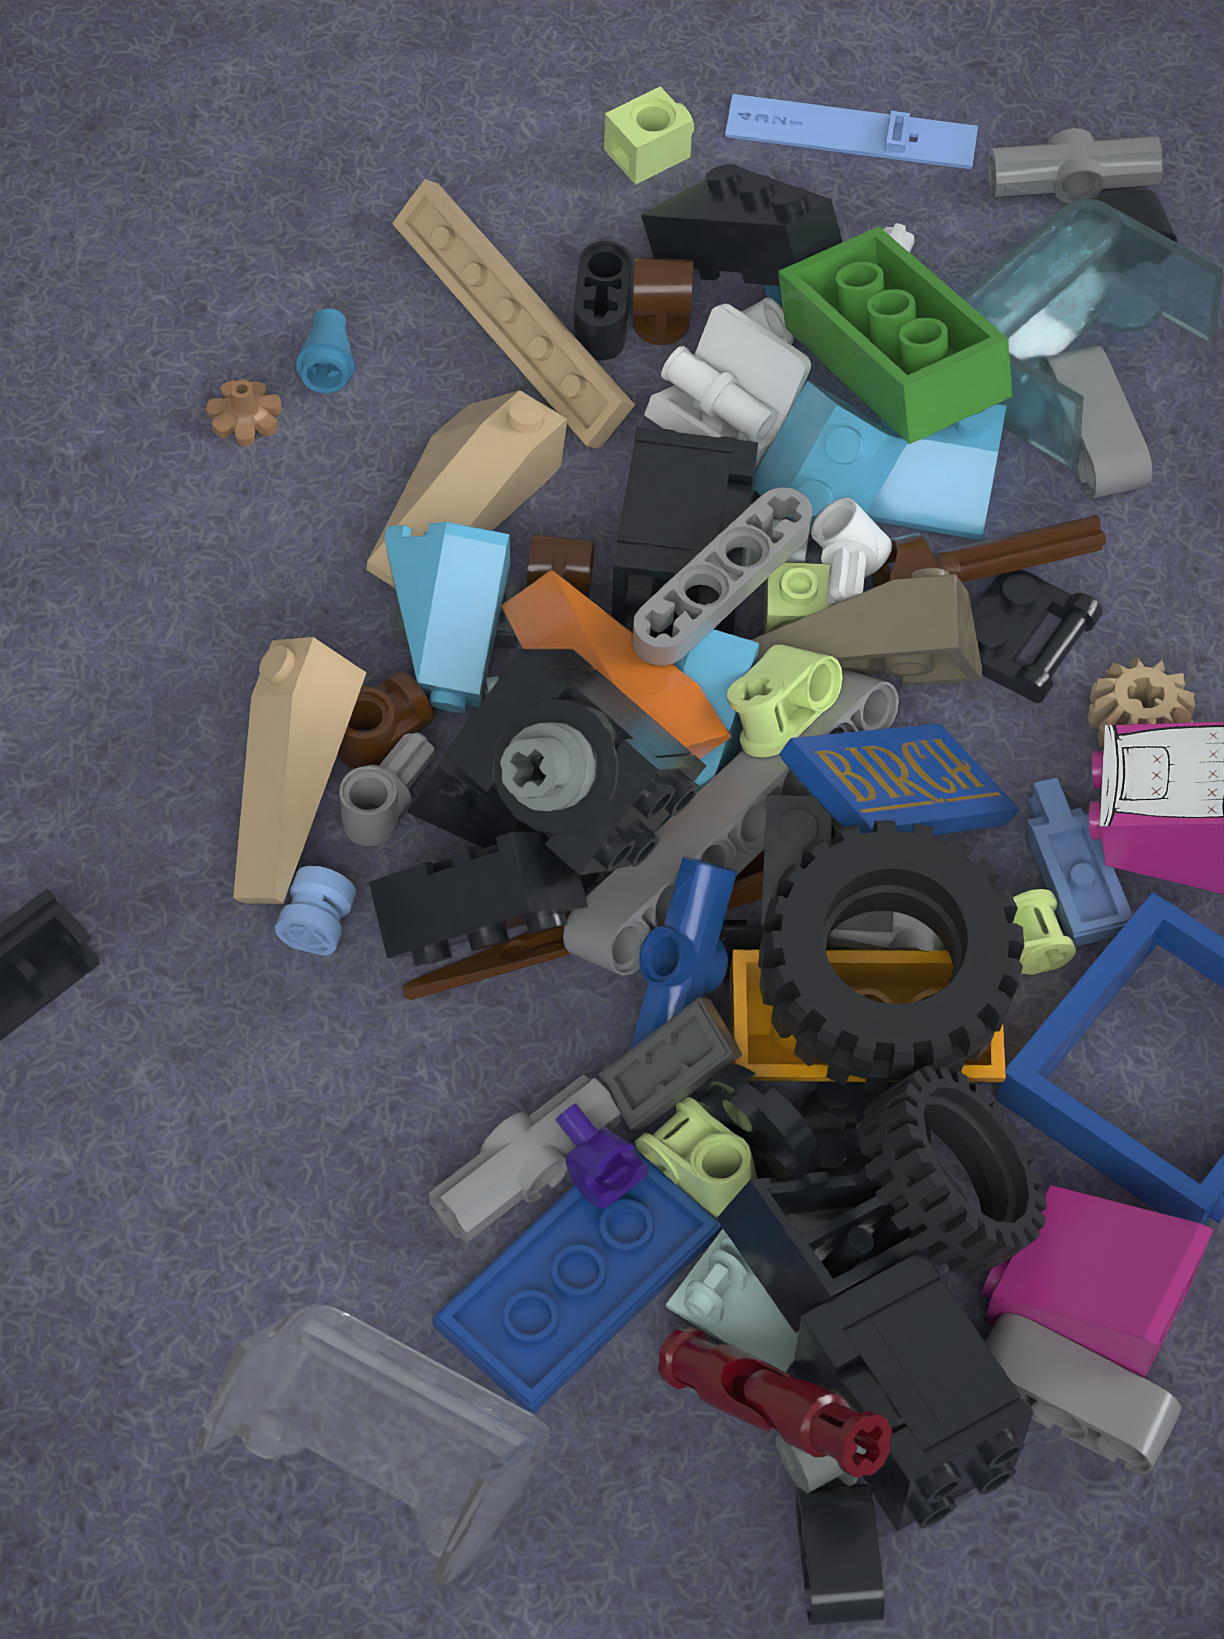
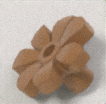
M247 380L229 381L221 386L222 398L210 399L207 403V417L213 419L212 431L220 438H227L235 432L238 445H253L256 437L255 431L264 436H271L278 430V421L275 416L280 415L282 412L281 399L276 394L267 395L266 385L261 382H249Z

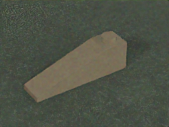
M926 568L914 571L912 578L889 581L751 640L759 643L757 662L762 659L769 648L774 645L783 644L833 656L838 660L842 668L870 677L873 673L901 676V684H945L982 680V665L968 591L956 574H950L949 571L939 568Z

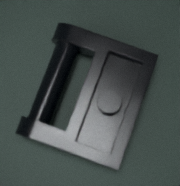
M1023 569L997 575L972 610L982 665V676L1034 703L1043 702L1053 687L1051 678L1083 631L1088 632L1092 630L1102 616L1103 612L1100 604L1090 595L1084 593L1070 594ZM1049 613L1062 619L1032 664L1021 666L1015 663Z

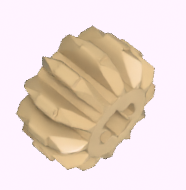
M1137 655L1129 662L1128 669L1113 662L1111 667L1106 670L1105 677L1098 678L1097 683H1094L1089 698L1091 704L1087 718L1089 727L1098 729L1097 739L1099 747L1104 746L1105 725L1193 723L1194 693L1184 690V674L1166 675L1162 659L1153 668L1145 667Z

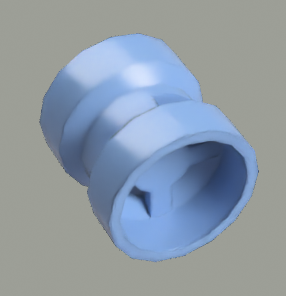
M305 866L295 873L290 886L292 902L281 910L275 925V933L280 940L292 948L325 956L332 954L337 949L342 935V926L339 922L341 917H345L351 912L357 896L356 888L350 880L338 872L320 866Z

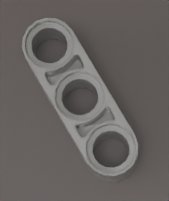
M1094 346L1042 357L1038 368L1040 387L1043 393L1049 392L1051 399L1046 401L1062 438H1069L1071 444H1067L1066 448L1081 483L1088 482L1090 489L1085 490L1087 497L1093 499L1149 487L1152 482L1150 453L1103 348Z
M1013 1313L1001 1314L985 1343L1020 1393V1400L1024 1399L1033 1412L1032 1420L1049 1429L1052 1428L1053 1424H1056L1063 1428L1061 1435L1112 1462H1115L1117 1457L1126 1461L1124 1468L1133 1473L1148 1474L1151 1472L1182 1413L1181 1405L1177 1399L1160 1386L1031 1319Z

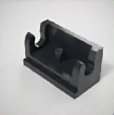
M48 889L0 924V1041L100 965L98 957L85 944L91 939L88 933Z

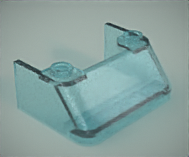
M1079 199L1065 205L961 297L1008 337L1012 397L998 403L999 405L1006 406L1003 428L1068 467L1073 468L1079 462L1084 396L1038 370L1040 359L1045 356L1061 353L1096 320L1117 331L1137 332L1146 329L1163 315L1209 341L1216 333L1223 268L1102 201Z

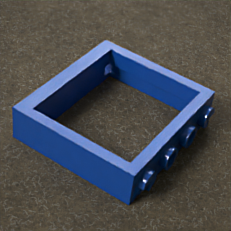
M1152 892L1005 1068L1006 1078L1004 1082H1000L996 1100L1157 1212L1203 1225L1210 1218L1220 1223L1224 1218V1154L1201 1184H1199L1047 1080L1157 945L1224 988V938Z

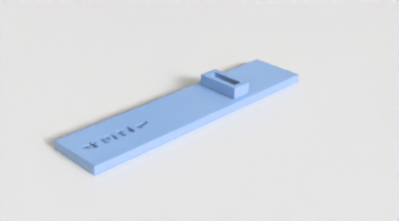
M732 94L725 137L972 169L978 126L910 117V113L891 111V114ZM909 137H917L918 140L917 142H909Z

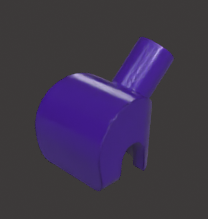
M576 1103L555 1119L576 1146L566 1157L568 1173L578 1191L592 1205L598 1208L610 1206L649 1174V1170L643 1160L632 1152L636 1146L605 1126L597 1129Z

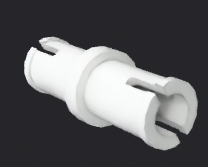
M678 347L664 364L661 372L663 379L669 380L700 402V410L707 416L714 417L718 415L749 437L750 441L761 442L774 426L778 416L777 411L770 409L738 386V378L730 372L719 373L692 354L687 347Z

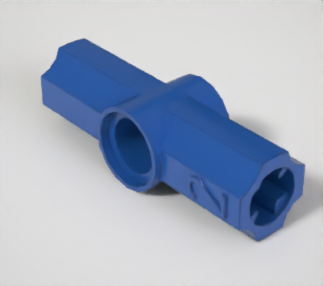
M682 857L664 927L660 926L652 930L644 939L640 949V970L645 980L648 981V986L630 1050L699 997L703 998V994L716 990L723 982L727 972L728 956L724 944L719 940L737 871L698 859Z

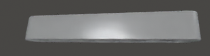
M842 668V686L837 700L831 708L823 712L798 737L888 729L893 724L898 711V693L894 685L889 682ZM743 750L695 795L683 811L676 816H672L655 832L660 837V840L647 859L636 867L630 865L629 867L615 869L586 897L587 908L570 913L567 925L564 926L563 934L566 949L574 956L619 975L633 974L640 969L639 956L644 939L652 930L660 926L664 927L682 857L720 865L737 871L736 875H738L765 849L767 794L813 796L812 793L781 760L779 754L760 758L752 757Z

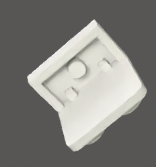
M722 304L712 309L695 356L721 374L730 372L738 378V386L770 409L778 412L774 426L766 437L758 443L756 467H758L802 391L811 369V363L804 353L731 305ZM676 385L651 395L644 414L663 429L711 437L728 436L738 440L750 441L749 437L718 415L709 417L700 410L701 403Z

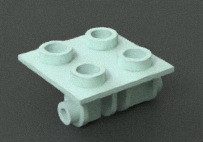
M722 1229L666 1303V1308L723 1344L733 1345L788 1372L794 1364L799 1332L795 1334L731 1239Z

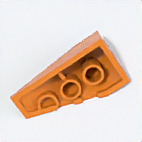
M549 571L501 605L523 649H574L594 667L593 669H597L692 752L691 755L701 759L732 737L700 685L673 664L659 666L643 661L634 651L632 645L633 633L554 571Z

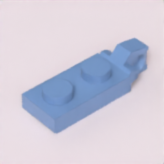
M1058 778L1033 783L1034 790L1031 798H1028V804L1033 815V819H1028L1026 824L1028 842L1047 890H1050L1056 898V913L1065 935L1073 940L1075 947L1114 938L1133 914L1114 867L1105 865L1102 840H1091L1089 814H1084L1082 808L1070 810Z

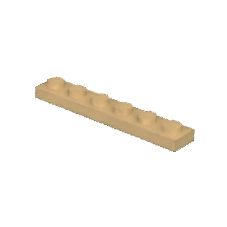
M424 179L392 224L554 410L568 419V426L587 447L597 449L603 446L635 404L438 183Z

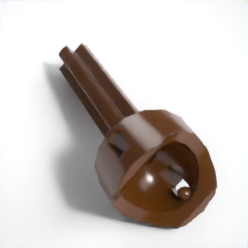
M1097 515L946 549L934 554L929 549L923 535L914 533L890 539L892 542L891 553L886 562L876 572L871 574L873 587L875 588L892 580L912 578V573L920 569L939 568L949 571L950 574H956L960 581L965 583L1103 550L1102 545L1106 544L1105 533L1101 530L1100 518ZM895 562L893 569H890L888 563Z

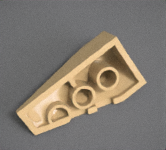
M520 390L468 404L431 436L367 561L366 570L395 588L384 539L387 526L405 525L412 528L411 536H423L424 532L428 531L429 523L450 522L493 531L541 488L561 467L568 419Z
M314 637L272 640L269 650L260 663V675L251 696L233 895L235 900L246 904H284L366 675L365 671Z

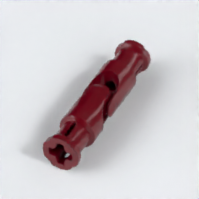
M695 1327L674 1330L665 1339L660 1348L658 1373L662 1381L675 1389L689 1387L695 1390L700 1400L756 1428L770 1432L772 1428L777 1430L785 1442L813 1457H825L828 1455L836 1459L840 1469L853 1477L859 1478L863 1475L874 1474L884 1464L890 1453L892 1429L888 1420L874 1411L858 1413L850 1409L846 1400L838 1394L814 1383L794 1378L790 1373L733 1345L720 1344L716 1346L711 1343L708 1335ZM857 1446L865 1449L866 1453L860 1454L856 1452Z

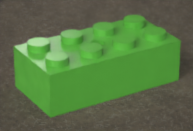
M879 226L778 271L785 328L908 444L931 436L937 431L1012 397L1008 337Z

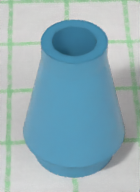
M322 309L313 315L311 328L296 361V369L303 383L309 389L318 393H334L341 390L351 379L355 370L346 331V318L335 309Z

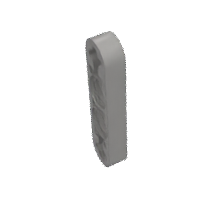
M784 487L771 489L760 496L640 607L634 617L632 645L635 653L643 661L659 666L674 664L682 659L804 544L809 537L813 510L809 499L795 489ZM787 515L794 517V523L788 519L778 523L772 529L771 539L768 537L767 534L770 532L773 516L780 520ZM746 547L754 550L759 555L760 560L754 565L738 566L732 563L726 554L733 548ZM701 584L714 588L720 597L715 602L704 605L691 601L685 592L692 586ZM674 611L679 617L673 624L672 638L664 633L656 638L650 636V628L660 633L671 625L674 620Z

